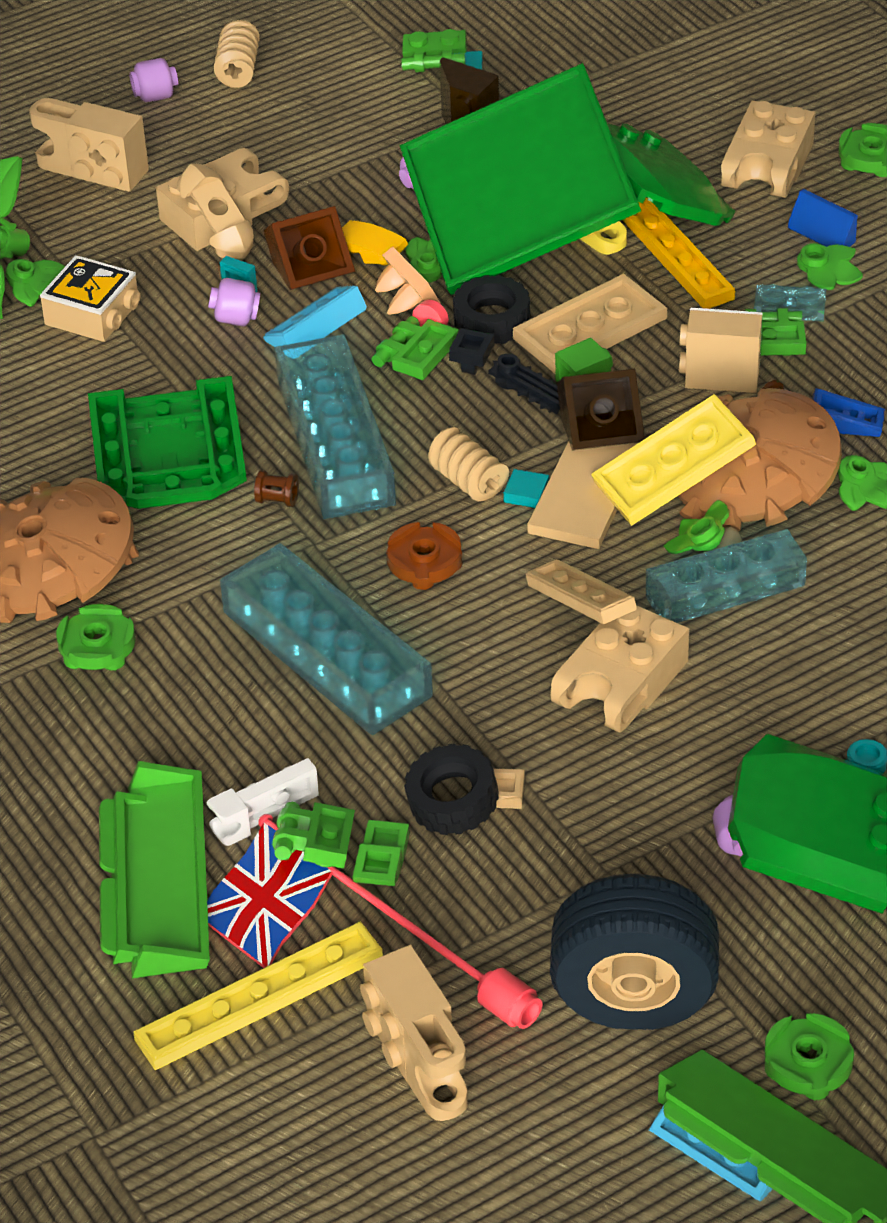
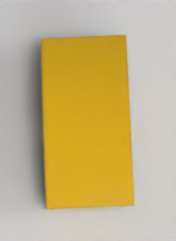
M349 220L342 227L349 252L360 253L365 264L388 265L382 255L391 247H394L401 253L408 245L407 240L402 236L374 224Z

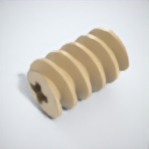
M234 20L227 23L221 30L214 63V73L217 79L224 85L240 88L246 86L253 77L260 35L256 26L250 22Z
M456 427L447 428L440 432L430 446L428 457L431 466L440 471L444 477L449 478L453 484L459 486L463 492L468 493L476 501H486L493 498L502 490L509 478L507 465L500 463L498 458L490 455L486 449L480 448L477 442L472 441L467 434L460 433V429Z

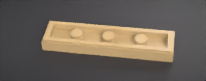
M556 559L526 573L528 586L602 624L637 610L633 596Z

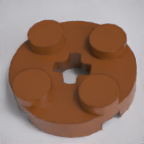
M420 522L404 525L392 533L388 540L386 552L387 565L390 571L399 579L412 583L414 588L420 590L429 589L434 583L451 577L463 564L461 541L458 534L444 524L432 522V528L420 527ZM418 552L430 553V554L420 555V554H418Z

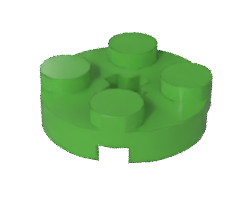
M866 123L862 124V130L852 132V127L845 130L839 140L841 166L849 171L857 170L874 173L878 177H887V125Z
M91 604L79 608L78 615L73 616L70 620L67 615L61 620L56 632L59 652L63 657L64 664L71 669L97 670L106 668L108 670H117L125 664V658L132 652L136 641L134 624L129 617L128 620V618L122 615L121 609L107 604ZM95 634H102L101 638L93 639Z
M806 1013V1019H796L793 1021L792 1016L783 1018L774 1024L766 1036L764 1051L765 1072L776 1083L791 1092L804 1094L812 1100L824 1099L828 1096L829 1091L840 1087L852 1072L854 1047L849 1042L850 1035L840 1023L821 1014ZM813 1049L817 1051V1056L814 1059H807L802 1057L799 1051L807 1053Z

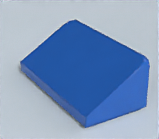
M802 189L799 192L789 218L788 228L825 247L835 244L850 247L856 243L858 215Z

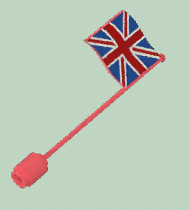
M264 814L259 818L260 830L245 855L217 885L207 900L208 926L262 968H265L273 963L282 945L314 909L333 875L479 982L477 986L478 1003L510 1027L518 1026L520 1029L529 1027L535 1022L542 1010V1001L538 998L536 990L505 968H498L482 974L360 884L353 882V879L336 867H321L315 863L303 861L304 851L299 850L291 853L290 858L287 860L276 858L272 841L278 827L273 822V817L269 814Z

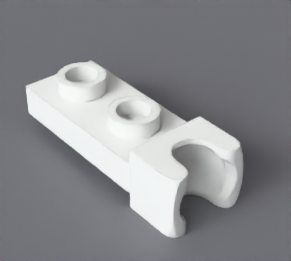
M307 758L259 782L252 783L238 792L231 788L210 798L207 801V805L217 816L209 823L212 831L224 845L229 846L250 836V829L259 825L258 821L262 815L269 814L274 818L278 816L279 812L288 802H296L300 805L319 796L316 767Z

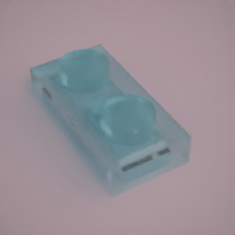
M775 284L757 285L754 309H756V312H776L777 308H788V311H802V320L824 322L826 289L789 287Z

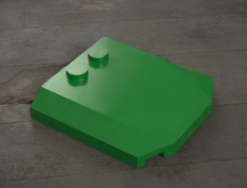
M625 123L621 127L608 124L638 202L643 203L647 197L648 201L652 202L659 211L668 215L714 226L721 225L723 220L726 223H730L736 211L722 199L706 175L669 141L651 130L646 129L643 133Z
M232 376L196 380L197 390L125 398L124 389L88 393L97 481L113 488L123 498L127 506L137 509L212 500L246 482V469Z
M766 734L743 756L737 767L728 831L731 839L738 841L743 854L740 858L742 867L883 914L887 907V774Z

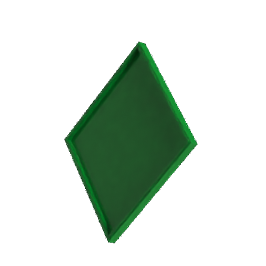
M583 63L399 145L446 287L451 295L455 294V291L464 282H469L472 278H480L485 275L496 276L642 211Z

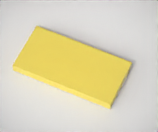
M713 394L591 475L596 485L632 526L755 446L756 442L753 435L721 400Z

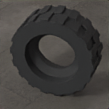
M485 275L480 278H472L471 281L464 282L455 291V297H453L454 325L459 330L463 328L494 334V344H504L510 340L514 341L513 328L530 320L529 292L522 283L516 282L515 279L510 277ZM489 305L502 306L509 309L499 314H483L475 311L480 307Z
M448 744V746L435 747L432 751L420 755V758L411 764L409 773H406V784L404 786L412 815L415 816L416 822L420 826H425L430 832H439L441 835H448V833H455L457 835L469 829L473 830L480 823L486 822L490 818V813L494 812L497 807L496 800H499V792L491 761L488 757L483 756L482 751L472 749L469 745ZM465 777L470 780L472 784L471 791L460 799L443 802L437 801L432 796L433 787L445 779Z

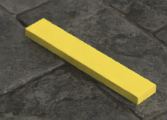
M360 921L133 1031L135 1042L154 1070H157L363 969V964L383 956L382 948Z

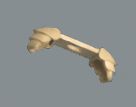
M190 164L177 182V191L180 192L182 198L192 196L215 233L209 242L215 248L216 254L222 259L225 256H229L242 261L253 247L254 234L250 222L244 219L223 185V178L217 172L202 164ZM214 199L223 201L227 205V212L223 215L213 214L208 207L209 202Z

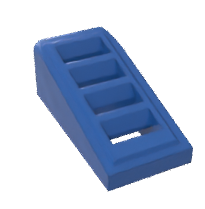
M815 389L811 399L830 414L839 434L880 437L883 429L884 408L821 389Z

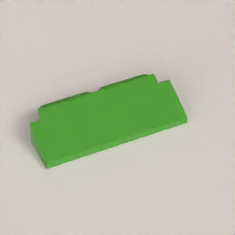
M138 761L128 787V793L116 791L113 799H105L99 806V864L104 871L112 873V878L104 879L100 885V947L104 953L113 955V964L131 962L132 978L205 969L210 961L202 771Z
M703 1049L659 1073L658 1102L664 1105V1116L731 1162L743 1164L748 1161L757 1167V1177L761 1182L823 1223H857L864 1214L874 1220L873 1223H887V1168Z

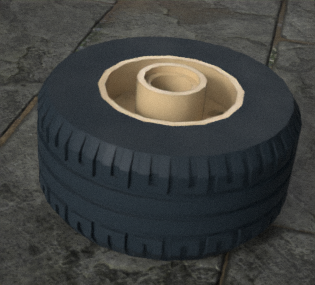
M620 874L597 879L575 891L561 904L555 913L552 925L550 954L552 984L566 1005L578 1015L596 1024L614 1029L654 1030L672 1026L688 1019L699 1011L716 990L719 979L718 923L711 909L692 890L675 881L644 874Z

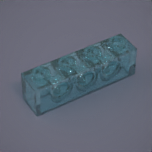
M781 530L646 569V598L656 614L679 623L805 586L807 557L789 530Z

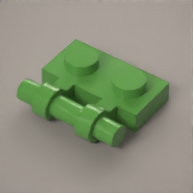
M447 29L442 32L424 33L419 31L412 34H403L402 70L415 69L416 73L425 72L427 68H440V59L442 57L465 64V53L467 51L466 30Z
M777 308L776 312H763L760 356L806 354V336L804 321H802V311H788V308ZM745 309V311L756 312V309Z
M410 316L406 321H401L392 331L393 335L389 339H383L376 347V353L372 356L371 360L377 367H382L386 362H392L393 370L424 380L447 355L459 329L430 319L420 327L418 319Z
M296 802L286 803L278 814V830L275 831L272 841L276 858L287 860L290 858L291 853L299 850L304 851L303 861L312 862L321 867L333 866L344 869L355 810L314 802L313 811L300 809L299 804Z

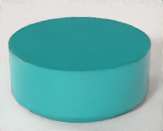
M858 740L849 746L847 761L884 773L887 769V749L881 743L874 740Z

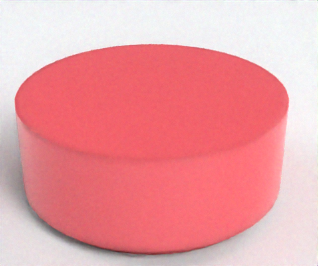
M424 300L413 310L412 316L418 319L420 327L428 319L448 325L447 311L435 300Z

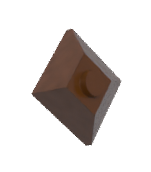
M335 206L271 223L263 230L273 264L289 290L355 272Z

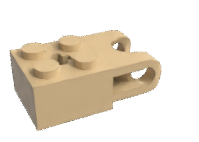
M42 98L30 107L29 114L32 126L50 137L35 152L37 164L40 168L131 192L149 171L142 116L87 102L77 105L52 98Z
M751 100L722 161L721 186L738 189L745 181L751 179L768 182L772 187L770 195L786 198L794 181H797L813 146L815 111L804 110L800 107L775 105L767 101L758 102Z
M247 148L235 150L212 162L203 164L212 168L223 178V185L244 219L248 220L251 225L253 218L280 206L287 200L289 193L287 179L276 171L258 174V157ZM181 176L175 177L156 187L159 218L198 251L210 245L209 240L215 233L192 196L181 197L180 192L177 191V182ZM276 186L275 190L271 194H264V192ZM214 199L208 204L210 211L215 215H223L227 212V205L221 200Z
M637 605V610L606 624L600 623L554 675L551 683V701L571 709L585 699L594 698L604 701V726L617 732L624 731L643 708L648 709L687 664L689 628Z
M411 945L363 964L365 983L360 985V990L366 1003L367 1011L362 1013V1017L369 1034L372 1037L378 1035L381 1040L382 1051L387 1063L391 1068L398 1067L424 1110L432 1119L444 1121L458 1117L468 1106L467 1087L459 1072L466 1065V1053L464 1043L452 1025L451 1005ZM441 1085H447L455 1098L451 1102L438 1101L433 1097L434 1090Z

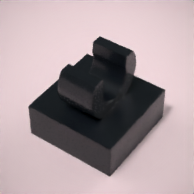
M460 328L449 349V361L461 363V371L463 373L476 375L477 366L484 367L494 347V334Z

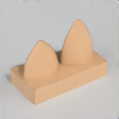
M391 247L382 255L388 266L379 276L375 291L388 292L400 288L389 305L388 315L413 309L427 299L441 303L429 283L394 247Z

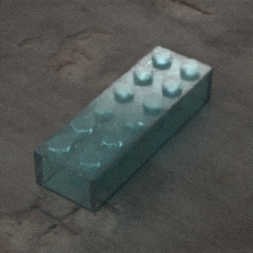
M345 334L274 347L277 380L323 519L395 506L394 470Z
M281 543L220 579L224 613L370 735H375L433 697L431 663Z

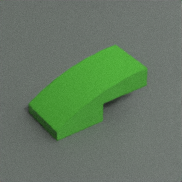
M368 820L364 842L359 845L353 882L387 886L396 885L410 835L409 824Z

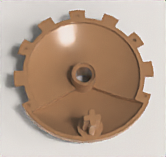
M760 389L757 397L733 400V397L729 394L718 397L753 435L756 445L678 495L679 499L685 504L679 512L680 515L685 519H701L705 516L710 506L719 500L724 502L730 510V514L723 527H734L740 531L742 522L764 519L767 527L788 520L784 511L801 501L811 506L819 500L834 481L842 457L839 431L830 414L812 399L783 389Z
M82 477L75 478L67 486L51 487V484L47 481L37 482L30 486V493L9 503L5 500H0L1 623H12L16 614L35 613L36 621L57 616L58 606L76 597L84 603L101 591L119 572L123 564L130 565L133 558L139 557V552L133 542V519L125 501L117 491L102 482Z

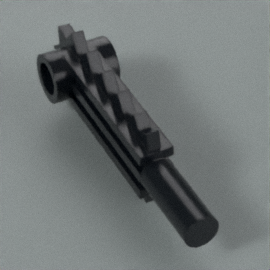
M502 354L499 356L498 361L493 360V367L488 370V374L495 377V383L499 387L506 390L514 389L517 391V396H526L529 398V403H538L540 409H547L549 413L553 412L556 415L559 413L558 391L554 379H546L542 377V372L536 373L531 370V366H523L520 364L519 358L514 354Z

